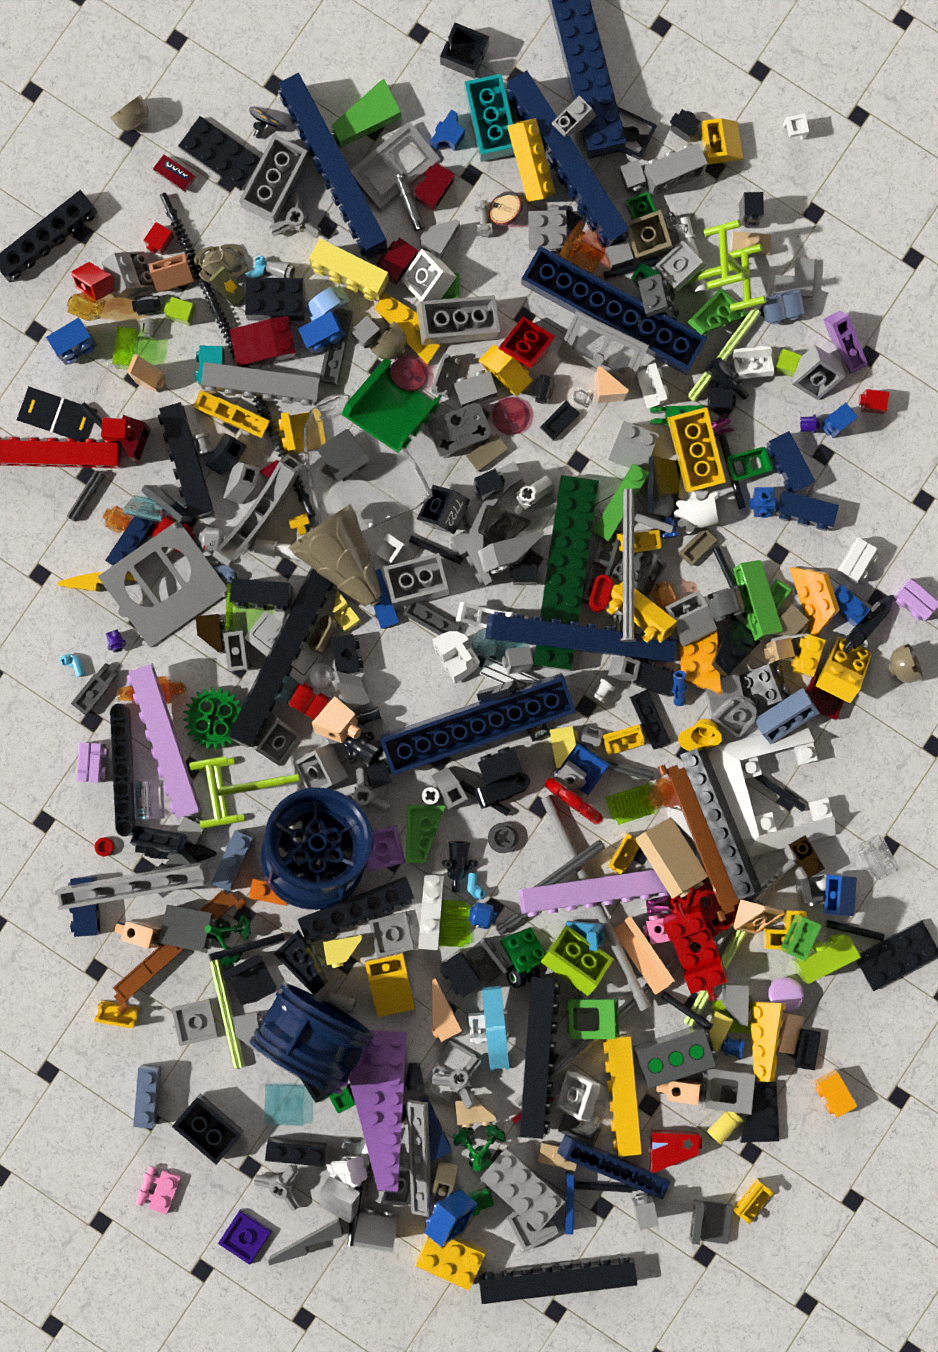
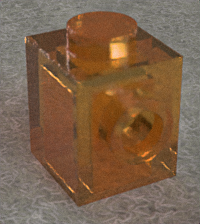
M662 777L656 779L646 799L651 801L650 805L657 809L668 807L675 794L672 784Z

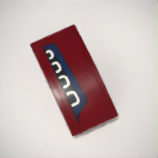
M164 154L153 168L155 173L167 179L172 185L183 192H186L196 179L195 175Z

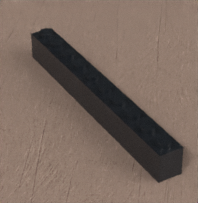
M312 567L227 736L228 739L247 748L256 744L259 738L257 732L260 727L263 728L268 720L265 716L268 710L272 711L276 704L274 698L277 693H281L285 685L283 680L285 676L290 675L293 669L291 663L293 659L299 657L302 650L299 647L302 641L306 642L310 632L308 629L310 625L315 624L318 618L316 613L319 607L322 608L327 600L324 596L327 590L331 591L334 583L317 573Z

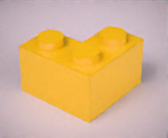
M493 344L478 361L487 372L490 371L491 375L501 382L507 391L518 397L533 381L528 375L530 372L524 365H520L519 361L498 349V346Z
M784 909L783 929L764 928L763 947L765 949L780 950L795 914L807 918V912L804 910Z

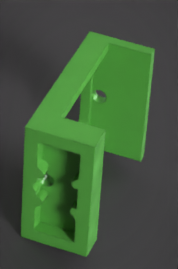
M795 914L780 950L806 962L822 925Z
M571 998L566 1003V1013L569 1014L567 1033L570 1034V1039H617L620 1037L618 998ZM576 1008H598L599 1030L577 1031Z

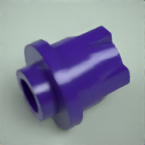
M816 414L800 417L801 432L816 433V430L820 429V418H816Z
M118 629L105 634L109 651L117 653L124 649L127 643L126 640H123Z

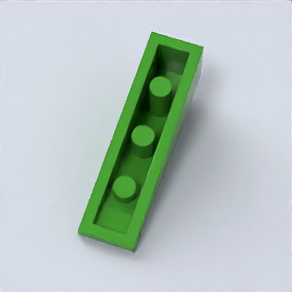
M634 463L632 464L592 531L594 534L606 541L610 540L623 518L624 489H634L635 498L649 472Z

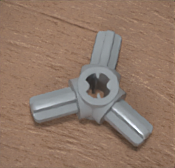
M292 192L291 208L284 215L285 219L269 227L273 236H277L290 229L291 231L297 230L299 232L303 230L314 238L319 237L322 231L321 228L308 221L309 217L305 215V210L302 209V192ZM294 217H297V219H299V221H298V222H295V220H293V218H294Z
M357 768V787H354L355 792L351 794V799L361 808L372 806L387 813L391 803L376 796V792L372 791V786L368 785L367 769ZM361 791L369 794L367 801L359 800L358 796H361L359 795Z
M472 1056L463 1069L459 1068L451 1072V1074L434 1073L432 1084L449 1086L450 1089L455 1090L456 1094H460L466 1109L473 1108L476 1105V1101L470 1090L472 1089V1075L481 1065V1060L476 1056Z
M290 1164L285 1172L273 1175L272 1177L255 1176L254 1185L270 1188L272 1195L276 1198H284L292 1211L300 1207V1202L293 1193L294 1178L299 1172L297 1165Z

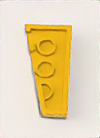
M384 293L375 306V311L389 325L396 322L404 330L407 336L406 343L428 366L442 344L422 345L417 313L387 293Z
M750 1002L755 1081L771 1082L775 1079L778 1059L776 1051L777 1047L780 1046L781 1040L778 1037L780 1028L783 1026L782 1011L785 1010L786 1003Z

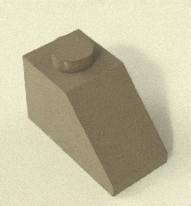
M792 604L779 616L783 631L768 636H793L797 633L801 634L808 627L806 623L809 619Z
M439 1161L431 1193L432 1203H437L439 1200L443 1201L452 1193L458 1165Z

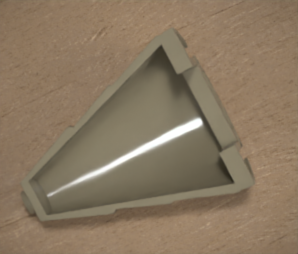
M351 504L288 547L296 557L337 585L339 590L363 606L369 604L374 606L381 601L379 597L382 593L374 563L370 560L356 511Z

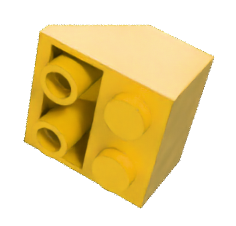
M724 118L702 121L700 132L707 165L743 160L738 122Z

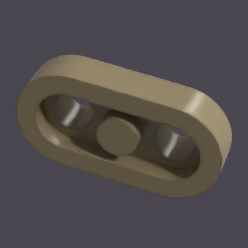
M326 615L318 622L309 640V648L314 652L321 653L327 648L330 638L336 630L337 622L334 618Z

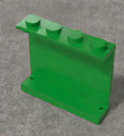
M384 359L346 402L341 415L399 454L403 448H408L413 436H418L422 429V424L427 425L432 417L431 413L435 414L441 406L439 401L442 395L439 394L432 401L416 389L405 390L400 388L393 381L391 372L388 371L392 361Z

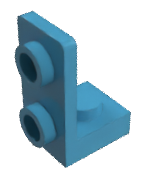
M578 921L566 922L567 926L587 939L590 950L597 951L604 943L603 924Z

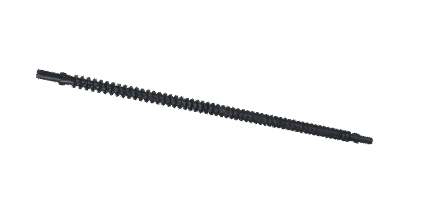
M164 192L160 194V198L166 208V215L172 221L171 226H174L175 235L179 236L177 239L181 241L180 245H183L182 250H185L184 253L187 255V260H190L189 265H192L193 274L197 275L196 280H199L200 289L204 290L202 293L206 294L207 304H210L209 308L213 309L211 313L215 314L214 319H217L216 323L220 324L218 328L222 329L221 334H224L225 343L229 344L228 348H231L230 353H233L232 358H235L230 329L232 328L228 327L229 322H226L225 313L221 312L222 307H219L218 298L214 297L216 294L212 292L213 288H210L211 283L200 278L199 273L202 268L194 263L197 253H194L193 244L189 243L191 240L187 239L188 234H185L186 229H183L184 225L180 224L182 220L178 219L177 210L173 208L167 193ZM255 396L253 403H256L255 407L258 408L257 412L261 413L260 416L270 421L266 431L270 432L269 437H272L271 442L275 443L273 446L277 448L276 452H279L278 457L283 459L289 452L283 447L282 436L278 435L280 432L276 430L277 426H274L275 421H272L273 417L269 415L271 412L267 411L268 406H265L266 402L262 400L263 397ZM298 475L292 487H295L294 491L298 493V500L302 502L309 519H311L316 514L309 501L310 496L304 490L305 486L302 485L303 481L299 480L300 475Z

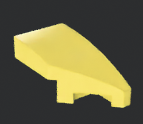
M337 591L332 612L343 630L348 632L360 623L361 620L339 591Z
M715 1011L710 1021L714 1025L710 1031L708 1029L707 1031L711 1038L712 1049L717 1053L733 1020Z

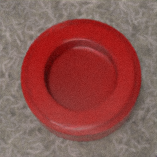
M102 837L96 841L94 849L98 855L105 857L114 852L115 844L112 839Z

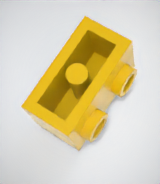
M809 634L804 635L803 638L801 637L797 648H799L798 654L792 660V672L809 678L814 677L826 640Z

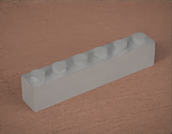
M204 362L201 389H204L207 393L219 391L224 392L228 396L242 394L243 397L250 399L256 396L263 397L262 399L265 401L279 399L287 404H292L294 401L301 402L300 404L303 406H312L317 401L319 378Z

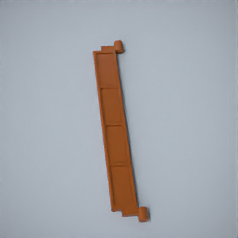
M665 764L658 767L661 776L668 774L721 907V910L716 912L719 922L726 920L725 914L735 911L734 905L739 904V900L685 767L679 769L678 765L666 769Z
M222 890L199 911L216 915L215 919L218 920L234 905L240 910L247 903L243 898L238 901L231 892L227 895ZM161 944L113 987L117 993L113 997L121 1005L118 1011L123 1015L130 1008L126 1002L185 949Z

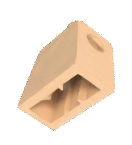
M335 696L312 722L316 734L339 743L344 742L348 736L357 739L361 734V729L356 727L358 720L355 713Z
M138 921L118 922L116 924L115 933L122 935V941L145 948H156L161 945L158 943L162 927Z
M680 1078L657 1086L656 1093L667 1094L668 1101L698 1105L702 1081ZM674 1087L680 1088L681 1092H675Z

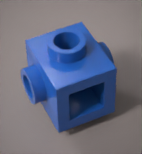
M754 487L753 496L750 498V510H753L754 517H773L775 509H778V498L774 497V488Z

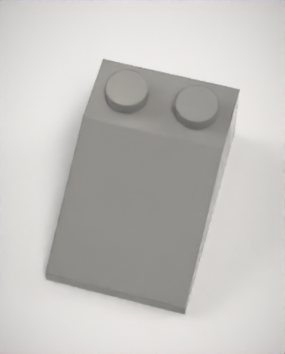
M544 531L492 543L479 550L478 554L484 573L491 571L493 575L509 569L510 564L516 562L544 535Z
M371 1207L360 1209L353 1246L393 1252L399 1215H395V1212L389 1210L377 1212L375 1208Z

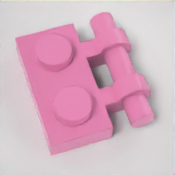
M150 1166L148 1172L144 1174L142 1188L138 1190L136 1204L143 1206L145 1199L151 1200L148 1208L167 1215L181 1176L163 1170L159 1177L155 1175L157 1168ZM152 1182L157 1184L154 1193L149 1192Z

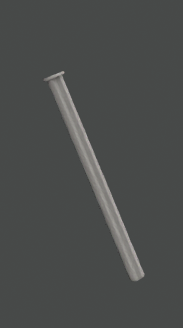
M624 489L623 638L621 642H635L634 489Z

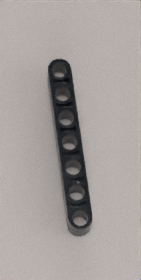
M117 703L110 709L115 829L118 835L125 837L132 835L136 828L131 712L125 704ZM122 707L125 713L119 718L116 715V710ZM120 726L125 728V734L122 737H119L117 734V729ZM123 745L126 747V754L120 756L118 748ZM123 764L127 767L125 775L119 773V767ZM122 784L128 786V792L124 795L119 790ZM123 803L129 806V811L126 814L122 813L120 809ZM124 822L130 825L128 833H124L121 829Z

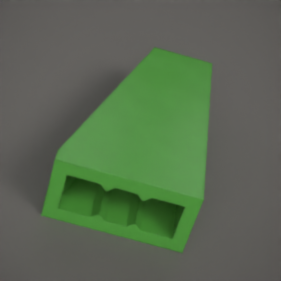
M385 79L378 82L331 125L333 131L331 135L341 148L402 119L401 111Z

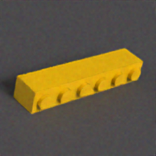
M625 1034L620 1035L617 1039H606L607 1041L603 1042L604 1053H608L605 1069L606 1073H610V1080L607 1081V1090L612 1095V1100H609V1111L613 1112L614 1117L613 1120H610L611 1131H615L616 1138L612 1139L613 1151H617L618 1156L642 1154L631 1036Z

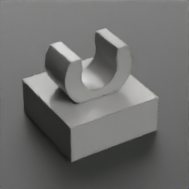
M584 725L581 741H583L582 745L586 746V743L593 744L592 750H595L597 745L600 746L603 730Z

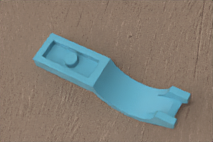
M501 986L482 988L490 1071L499 1068L509 1070Z

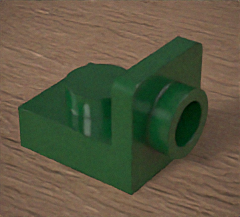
M642 263L634 271L631 279L635 286L639 288L638 281L660 273Z

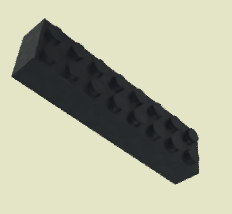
M531 977L519 1137L544 1139L550 1133L551 1122L547 1121V1116L550 1115L552 1110L549 1094L553 1093V1082L550 1081V1075L554 1074L555 1062L551 1061L552 1054L556 1053V1042H553V1034H557L558 1022H554L555 1015L559 1013V1003H556V995H560V983H557V979Z

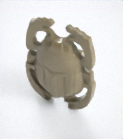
M224 244L220 246L221 251L219 246H210L198 251L195 255L194 263L202 268L199 273L200 278L211 283L208 275L212 276L221 266L233 278H238L248 272L247 261H244L242 264L238 260L239 253L241 256L244 255L238 244ZM227 249H233L236 253L227 251ZM210 251L209 253H207V254L204 256L203 259H201L202 255H203L205 252ZM241 266V271L235 273V269Z

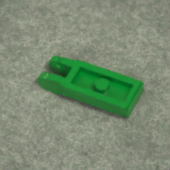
M703 405L650 408V413H665V419L654 418L650 420V424L669 426L667 417L701 409Z

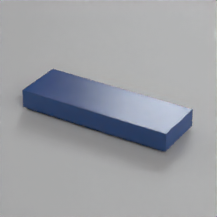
M377 569L375 571L382 595L379 597L381 601L373 607L380 627L384 629L398 624L399 621L381 569Z
M566 1171V1235H572L574 1227L575 1175L573 1171Z

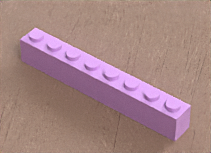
M151 663L128 671L127 680L130 687L133 686L134 688L133 698L135 704L140 706L141 712H139L141 722L145 723L147 730H145L146 738L152 742V756L154 760L157 759L158 774L160 778L164 779V792L171 800V803H169L172 814L176 815V818L199 812L201 807L154 664Z
M655 870L533 887L518 891L522 914L528 913V917L538 916L540 911H547V914L558 913V909L565 908L566 911L577 910V906L584 905V908L596 907V903L603 902V906L615 904L614 900H622V903L631 902L634 897H640V900L651 899L654 894H658L659 897L670 896Z

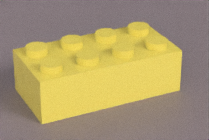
M320 238L309 257L314 273L322 277L323 275L330 277V280L335 284L340 285L342 283L346 285L347 289L353 293L360 292L364 294V297L369 301L374 302L376 300L379 302L389 284L387 271Z

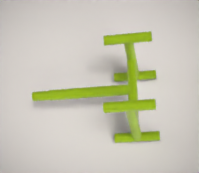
M739 219L704 229L706 237L719 233L721 266L699 271L688 282L692 283L721 275L722 278L707 282L708 289H713L743 281L744 301L730 304L731 312L767 302L765 295L756 298L751 297L749 254L763 251L762 244L728 252L727 231L741 227ZM741 257L742 267L734 260L735 258ZM735 271L737 273L735 275L729 276V272Z
M227 756L189 763L191 770H206L214 819L200 821L201 829L245 821L244 814L229 816L226 795L300 781L299 774L224 787L221 767L235 765L234 757L227 758Z

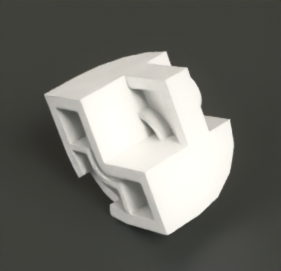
M449 631L433 639L434 649L440 655L442 665L455 684L469 676L479 666L480 661L471 649L469 639L464 634L457 631Z

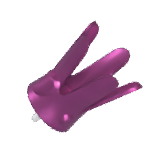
M726 413L717 421L711 422L714 437L735 431L730 427L722 429L731 423L730 419L723 418Z
M668 896L646 900L647 907H641V909L647 908L648 915L654 913L669 915V913L660 912L669 911V905H655L667 900Z

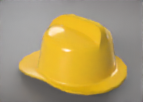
M710 719L698 720L694 726L683 730L678 737L680 746L687 751L705 746V749L720 744L722 741L718 723Z

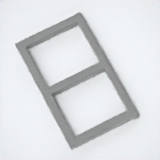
M451 1039L447 1041L424 1081L421 1091L449 1108L457 1096L455 1091L450 1100L446 1101L425 1088L436 1068L445 1074H451V1071L439 1065L447 1049L452 1045L470 1057L476 1056L479 1058V1056L453 1042Z

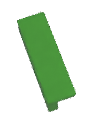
M761 560L740 563L733 569L746 606L745 611L754 640H762L770 634L782 632L783 629Z

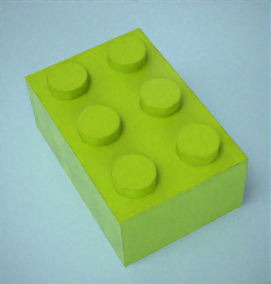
M565 925L547 950L541 963L589 996L600 983L613 958L601 949L597 951L590 950L587 939Z
M835 933L829 937V941L815 943L806 962L796 957L791 959L801 980L809 984L861 958L850 936Z

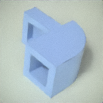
M341 286L333 289L329 287L315 296L304 310L313 321L329 311L334 312L348 305L351 300Z

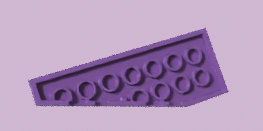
M371 1030L375 1036L373 1040H369L370 1045L365 1049L349 1081L378 1191L398 1192L407 1032Z

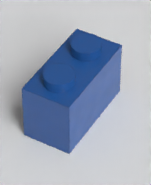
M332 311L298 329L306 348L312 353L321 352L326 346L335 344L346 336L338 316Z
M845 402L821 423L823 425L822 429L828 436L831 435L834 438L856 420L858 416Z
M842 584L834 590L840 609L838 613L851 625H857L870 609Z
M827 875L825 914L854 916L857 877Z

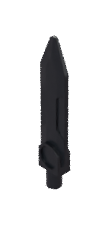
M893 595L877 601L867 615L851 630L845 640L846 644L842 648L844 652L849 653L852 648L857 649L890 613L894 599Z
M185 843L184 849L197 861L217 855L216 851L202 844ZM135 846V853H145L144 856L150 858L168 859L167 856L170 854L169 852Z

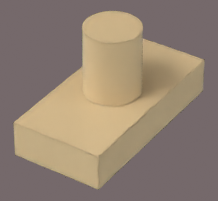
M734 231L731 251L761 243L763 251L753 254L769 255L772 235Z
M541 1142L537 1162L572 1171L576 1170L577 1164L564 1159L557 1152L559 1146Z

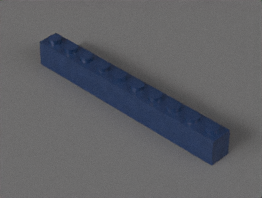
M494 611V615L487 616L485 639L626 656L660 662H675L677 639L670 638L671 635L661 643L654 637L647 643L641 639L645 635L644 631H641V634L634 633L635 642H621L623 632L616 631V627L605 626V629H598V625L587 624V627L580 626L579 622L571 621L568 624H561L562 620L550 619V622L543 621L542 617L532 616L531 619H524L525 615L513 614V617H508L505 612Z

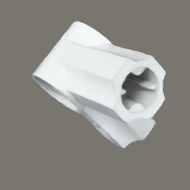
M545 475L532 485L523 486L514 495L526 511L537 504L541 498L555 490L551 480Z

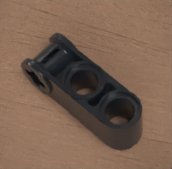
M521 772L475 789L474 793L480 808H487L497 802L505 801L526 791L530 785V778L527 774ZM518 779L525 782L523 787L521 784L517 785Z

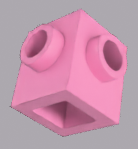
M660 914L648 916L649 920H645V925L642 928L644 936H648L649 943L652 945L670 941L663 925V917H660Z

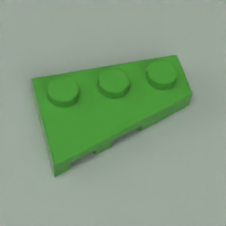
M720 288L688 323L700 335H704L741 320L748 313L744 309L731 312L730 304L737 302Z
M407 805L406 863L426 862L445 806Z

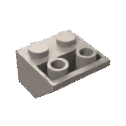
M144 251L113 253L102 262L104 271L110 273L114 279L115 291L112 292L114 298L130 297L155 288Z
M700 591L692 593L665 607V612L677 621L674 633L683 647L717 631L714 619H711L709 606Z

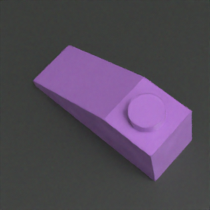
M839 310L823 319L829 336L849 372L852 374L867 366L868 363L849 315Z

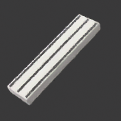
M489 657L486 658L480 675L500 684L516 680L517 688L539 681V679L523 672L507 674V670L501 662Z

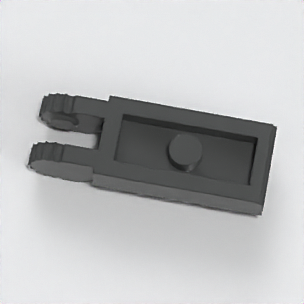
M107 663L102 666L97 674L91 677L71 702L85 716L90 713L110 688V684L119 675V672L115 670L104 681L101 677L110 667Z

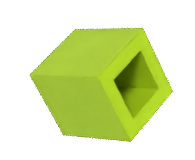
M171 297L170 302H166L164 308L165 315L169 320L190 326L195 311L194 304Z
M783 349L780 352L774 371L793 377L802 355Z

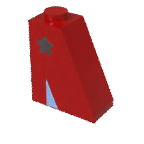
M651 1129L650 1171L655 1173L699 1155V1149H702L703 1146L702 1137H699V1133L696 1131Z

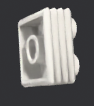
M567 1071L556 1108L578 1120L589 1121L594 1112L596 1098L600 1093V1084L577 1072Z

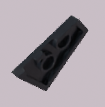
M734 615L729 620V625L724 632L721 645L718 647L711 663L724 678L760 643L759 640H754L752 632Z
M298 929L274 955L315 995L328 983V980Z

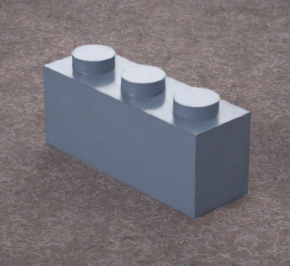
M802 688L765 713H762L756 718L755 722L762 735L772 744L818 715L819 711L811 697Z
M239 830L234 831L211 884L226 891L232 889L255 837Z
M141 1065L138 1068L133 1127L154 1128L157 1124L161 1066Z

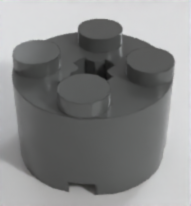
M739 585L703 596L709 606L711 619H714L716 622L726 619L727 614L735 616L745 612L744 608L746 606Z

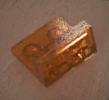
M579 220L567 238L559 256L593 274L605 253L582 240L585 235L583 230L586 224Z

